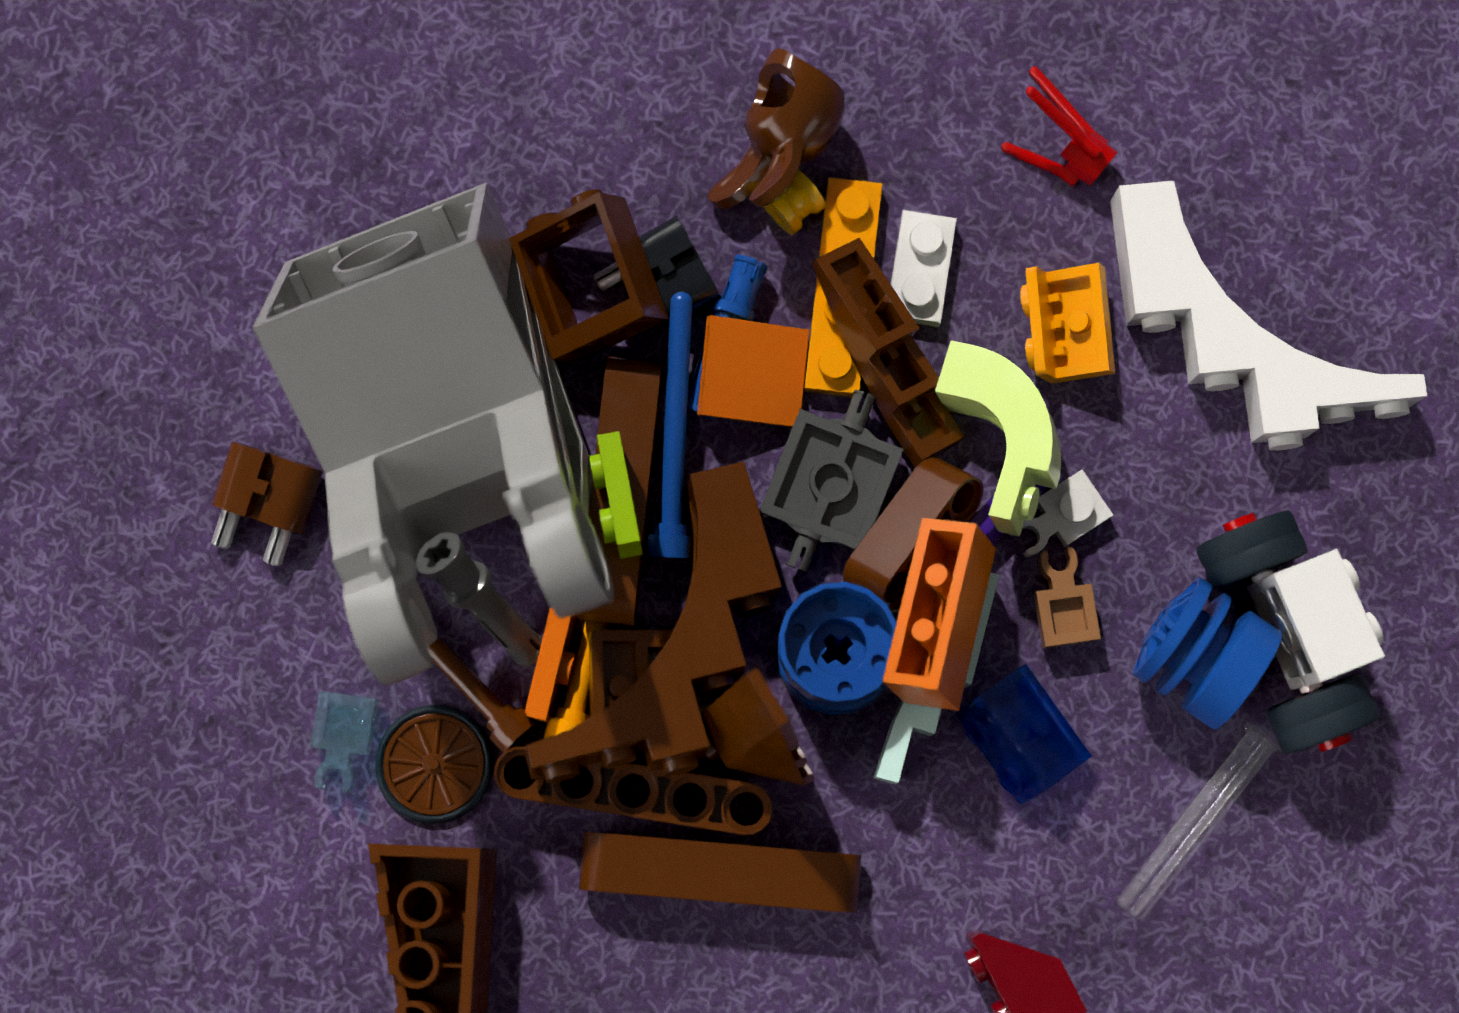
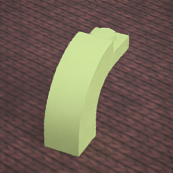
M950 341L935 393L948 411L985 419L995 424L1005 433L1006 457L988 515L998 532L1020 536L1024 521H1031L1037 510L1039 488H1036L1035 484L1054 489L1058 487L1061 470V448L1057 430L1039 390L1018 366L1000 354L986 348Z

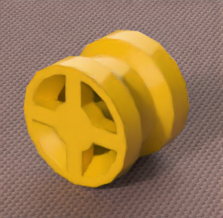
M798 169V173L787 193L776 202L763 207L784 231L794 235L802 228V220L809 214H818L826 207V202L815 185Z

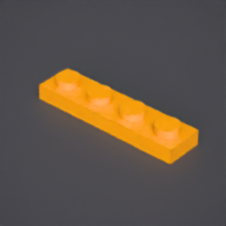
M828 177L819 257L860 237L874 258L882 183ZM817 277L804 392L853 397L854 390H860L861 374L835 322Z

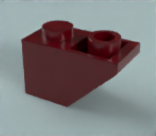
M973 931L966 935L971 949L963 952L968 966L979 984L986 980L989 981L999 1000L990 1005L993 1013L1088 1012L1061 959L978 931Z

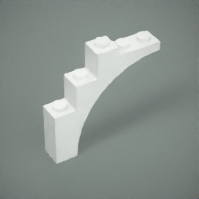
M1174 181L1121 185L1118 187L1110 203L1126 326L1142 325L1143 332L1153 333L1173 329L1176 327L1175 321H1180L1188 384L1205 383L1206 391H1222L1238 387L1239 380L1243 379L1251 443L1268 442L1269 450L1297 448L1303 446L1302 438L1308 437L1319 429L1318 415H1320L1322 424L1350 421L1355 418L1354 412L1374 410L1375 418L1378 419L1394 418L1409 414V407L1427 397L1424 374H1377L1337 366L1293 348L1254 322L1225 294L1202 262L1183 221Z

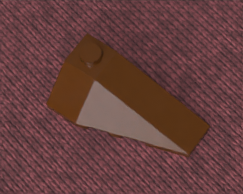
M758 668L747 673L701 713L709 743L706 757L710 763L721 758L728 769L803 787L815 780L812 771L807 765L808 761L798 746L800 743L790 720Z

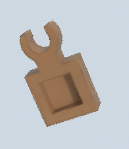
M1072 547L1064 550L1067 566L1062 571H1056L1049 565L1047 550L1043 551L1038 557L1039 571L1048 581L1049 590L1036 591L1033 594L1042 649L1093 642L1101 639L1092 583L1077 586L1074 583L1073 576L1077 569L1078 558Z

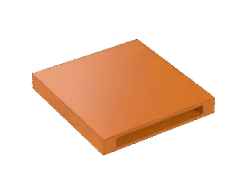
M714 315L707 316L697 415L793 428L798 412L802 407L809 330Z

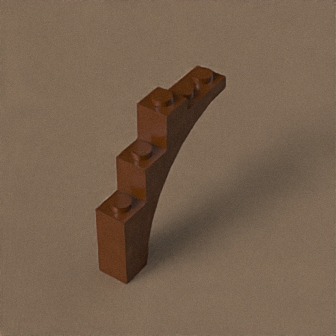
M744 461L690 474L686 488V497L693 530L692 577L685 606L670 639L643 676L610 706L570 730L526 745V761L531 779L545 776L546 783L561 782L578 776L580 774L579 767L601 761L603 768H614L628 764L637 759L635 752L642 750L649 772L664 769L665 776H673L691 771L699 766L697 760L705 757L709 743L694 691L701 689L703 696L719 694L728 691L735 684L734 680L741 678L746 663L731 613L737 612L739 618L762 614L771 608L770 603L776 601L782 588Z

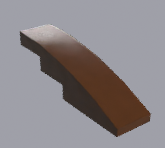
M860 237L815 259L813 267L835 322L856 367L871 395L876 397L875 402L914 468L922 460L928 457H936L956 446L965 436L935 393L939 377L913 339V335L917 332L919 326Z

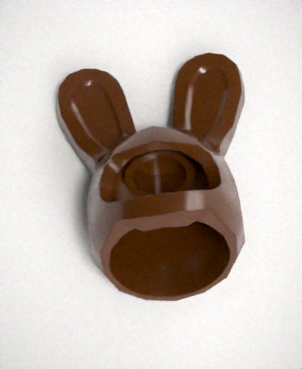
M777 48L771 51L759 73L757 93L751 108L747 110L745 129L751 145L740 163L709 191L708 199L716 209L731 208L750 195L749 200L760 208L782 198L795 179L799 165L814 160L826 150L834 139L845 113V96L842 88L822 71L797 58L787 50ZM781 74L787 75L795 82V86L785 80Z

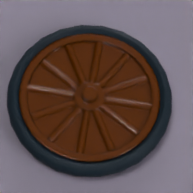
M425 705L412 709L397 718L383 735L375 757V774L379 789L386 801L399 814L412 821L424 824H444L457 820L472 811L488 790L494 771L493 751L483 728L470 715L457 708L444 705Z

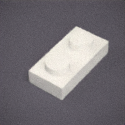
M903 210L891 286L917 324L939 327L957 218Z

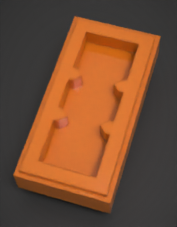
M552 608L549 610L524 712L529 718L547 723L549 717H552L559 685L569 686L576 653L569 652L568 648L576 614L560 619Z

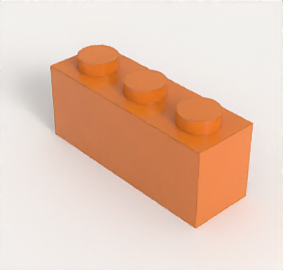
M922 518L882 681L904 703L959 711L996 552L994 545L975 523Z

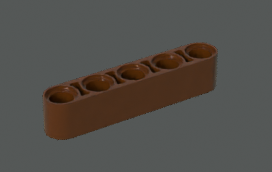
M608 357L597 435L616 431L620 432L641 548L644 554L661 399L659 388L662 389L663 362ZM598 440L595 454H600ZM592 477L588 516L601 544L613 583L614 599L613 602L579 613L577 617L578 620L635 625L643 555L620 559L617 542L605 544L599 510L610 508L607 488L595 489Z
M513 747L505 751L498 758L494 768V779L498 788L506 795L517 799L740 835H750L761 831L769 823L772 815V802L768 793L760 786L748 782L692 773L665 776L664 769L649 772L647 766L629 763L614 768H603L600 761L584 766L591 771L594 785L587 796L574 799L566 793L563 781L546 783L545 776L536 778L535 782L526 789H516L510 783L508 778L510 765L516 759L526 757V747ZM631 775L644 777L650 785L648 800L644 805L637 808L627 807L619 797L621 782ZM686 784L700 786L707 795L705 809L694 817L681 815L674 805L676 792ZM741 793L756 795L763 805L761 819L754 825L742 826L732 819L730 814L731 802Z
M584 832L578 889L857 913L862 855Z

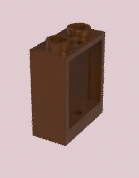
M600 189L588 190L574 196L570 200L571 206L557 214L549 212L531 218L525 224L526 230L509 238L552 360L579 362L669 319L625 198L602 193ZM603 224L630 299L578 323L552 249Z

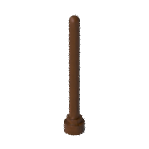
M437 634L438 639L428 646L432 662L489 721L486 725L492 732L489 739L503 753L513 747H518L536 729L538 723L526 716L523 707L516 709L511 703L504 705Z

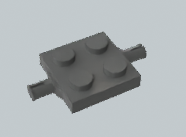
M854 390V395L844 420L825 419L805 410H799L759 511L761 515L786 524L798 534L786 565L795 569L801 552L805 549V554L798 569L805 573L809 572L808 569L819 543H835L853 551L857 548L876 521L903 452L902 448L877 439L869 430L864 428L876 397L867 394L861 412L857 413L864 392L860 390Z

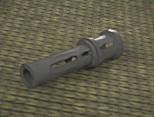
M452 532L440 533L425 543L416 559L418 571L425 578L435 579L443 588L445 599L451 606L467 609L486 631L498 641L517 665L523 667L535 663L539 652L531 643L540 650L542 637L533 631L516 610L492 586L491 572L482 562L473 561L465 553V545L457 534Z

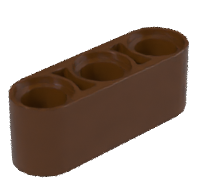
M935 456L922 460L849 557L843 572V582L869 589L888 605L891 613L900 611L922 518L968 523L981 504L983 497L982 481Z

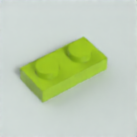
M616 431L597 435L600 454L590 455L589 459L595 489L607 488L610 508L599 510L605 544L617 542L620 559L643 555L620 432Z

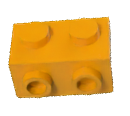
M1093 263L1045 272L1038 266L1026 268L1027 284L1021 286L1020 297L1026 317H1030L1032 337L1027 338L1025 343L1026 358L1032 371L1035 370L1038 377L1049 383H1061L1115 374L1105 267L1100 263Z

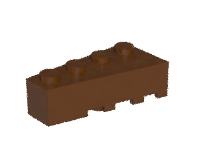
M367 843L370 862L375 865L379 889L376 897L379 915L384 919L389 952H386L389 975H393L398 1007L395 1008L396 1013H487L497 849Z

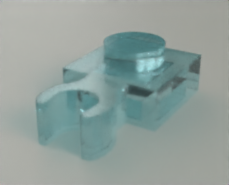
M319 691L310 747L327 751L325 760L319 765L315 773L314 781L317 789L325 790L328 773L334 769H339L344 775L342 792L350 793L353 790L356 774L351 764L353 754L370 756L379 700Z

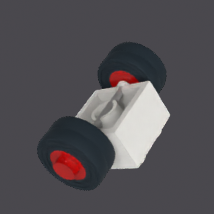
M1283 510L1258 520L1253 512L1223 524L1225 533L1200 544L1196 548L1201 565L1205 568L1207 579L1212 584L1214 590L1231 586L1249 578L1252 579L1254 584L1246 588L1258 616L1282 631V640L1275 655L1291 690L1299 688L1301 692L1300 695L1278 703L1266 710L1267 718L1272 729L1275 731L1281 750L1284 754L1295 753L1318 745L1320 752H1324L1352 741L1353 738L1350 732L1367 726L1380 718V711L1374 698L1371 696L1366 679L1362 674H1354L1326 685H1322L1321 682L1385 657L1380 647L1384 642L1381 627L1372 613H1365L1356 591L1360 589V582L1354 567L1347 559L1342 560L1338 549L1273 573L1271 569L1302 557L1308 552L1305 540L1299 532L1298 524L1290 510Z

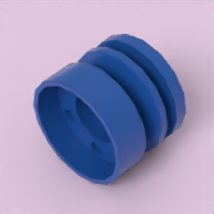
M1198 577L1184 592L1173 598L1156 618L1142 642L1141 652L1131 675L1143 683L1148 682L1162 666H1165L1156 684L1155 691L1161 695H1167L1183 680H1186L1190 684L1184 695L1181 708L1211 729L1217 730L1239 709L1265 673L1280 645L1282 631L1252 611L1245 612L1230 627L1226 626L1223 622L1231 605V597L1225 593L1220 594L1203 610L1202 608L1211 593L1212 584Z
M848 582L820 584L801 594L786 611L778 636L779 674L789 694L807 709L829 716L853 714L872 704L887 687L882 681L897 623L888 605L869 589ZM830 643L836 649L843 645L848 648L845 665H842L838 660H834L829 664L824 661L827 644Z

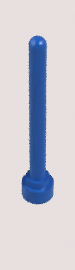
M686 292L675 293L670 301L659 523H654L653 534H648L647 557L691 559L692 536H687V525H682L692 324V298Z

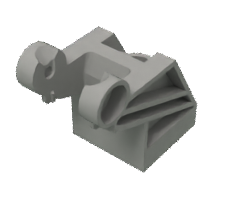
M487 182L286 261L253 325V329L325 472L330 540L333 552L332 562L344 583L343 599L346 615L362 658L373 676L386 686L414 677L434 667L428 646L437 640L438 636L430 609L416 581L418 573L416 559L424 544L440 533L452 532L459 535L512 514L521 527L525 546L540 587L558 618L561 619L589 611L613 602L614 599L613 583L601 544L588 516V451L557 363L551 358L509 240L511 236Z

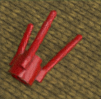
M1031 67L1029 70L1030 76L1052 102L1033 86H1029L1026 89V94L1072 139L1060 154L1068 163L1064 166L1009 142L1002 143L1001 150L1019 158V160L1060 177L1071 187L1079 178L1091 186L1117 154V151L1107 144L1109 141L1098 134L1039 68Z

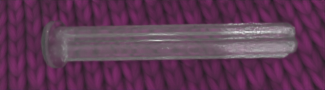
M1248 721L1244 724L1243 728L1247 733L1118 896V905L1133 918L1141 920L1146 917L1273 752L1276 754L1283 752L1278 741L1263 729Z

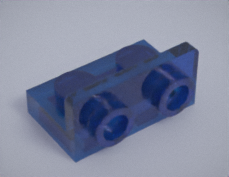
M1026 663L963 706L959 711H956V716L962 723L968 739L979 747L996 771L1001 786L1012 794L1019 804H1024L1047 791L1092 757Z

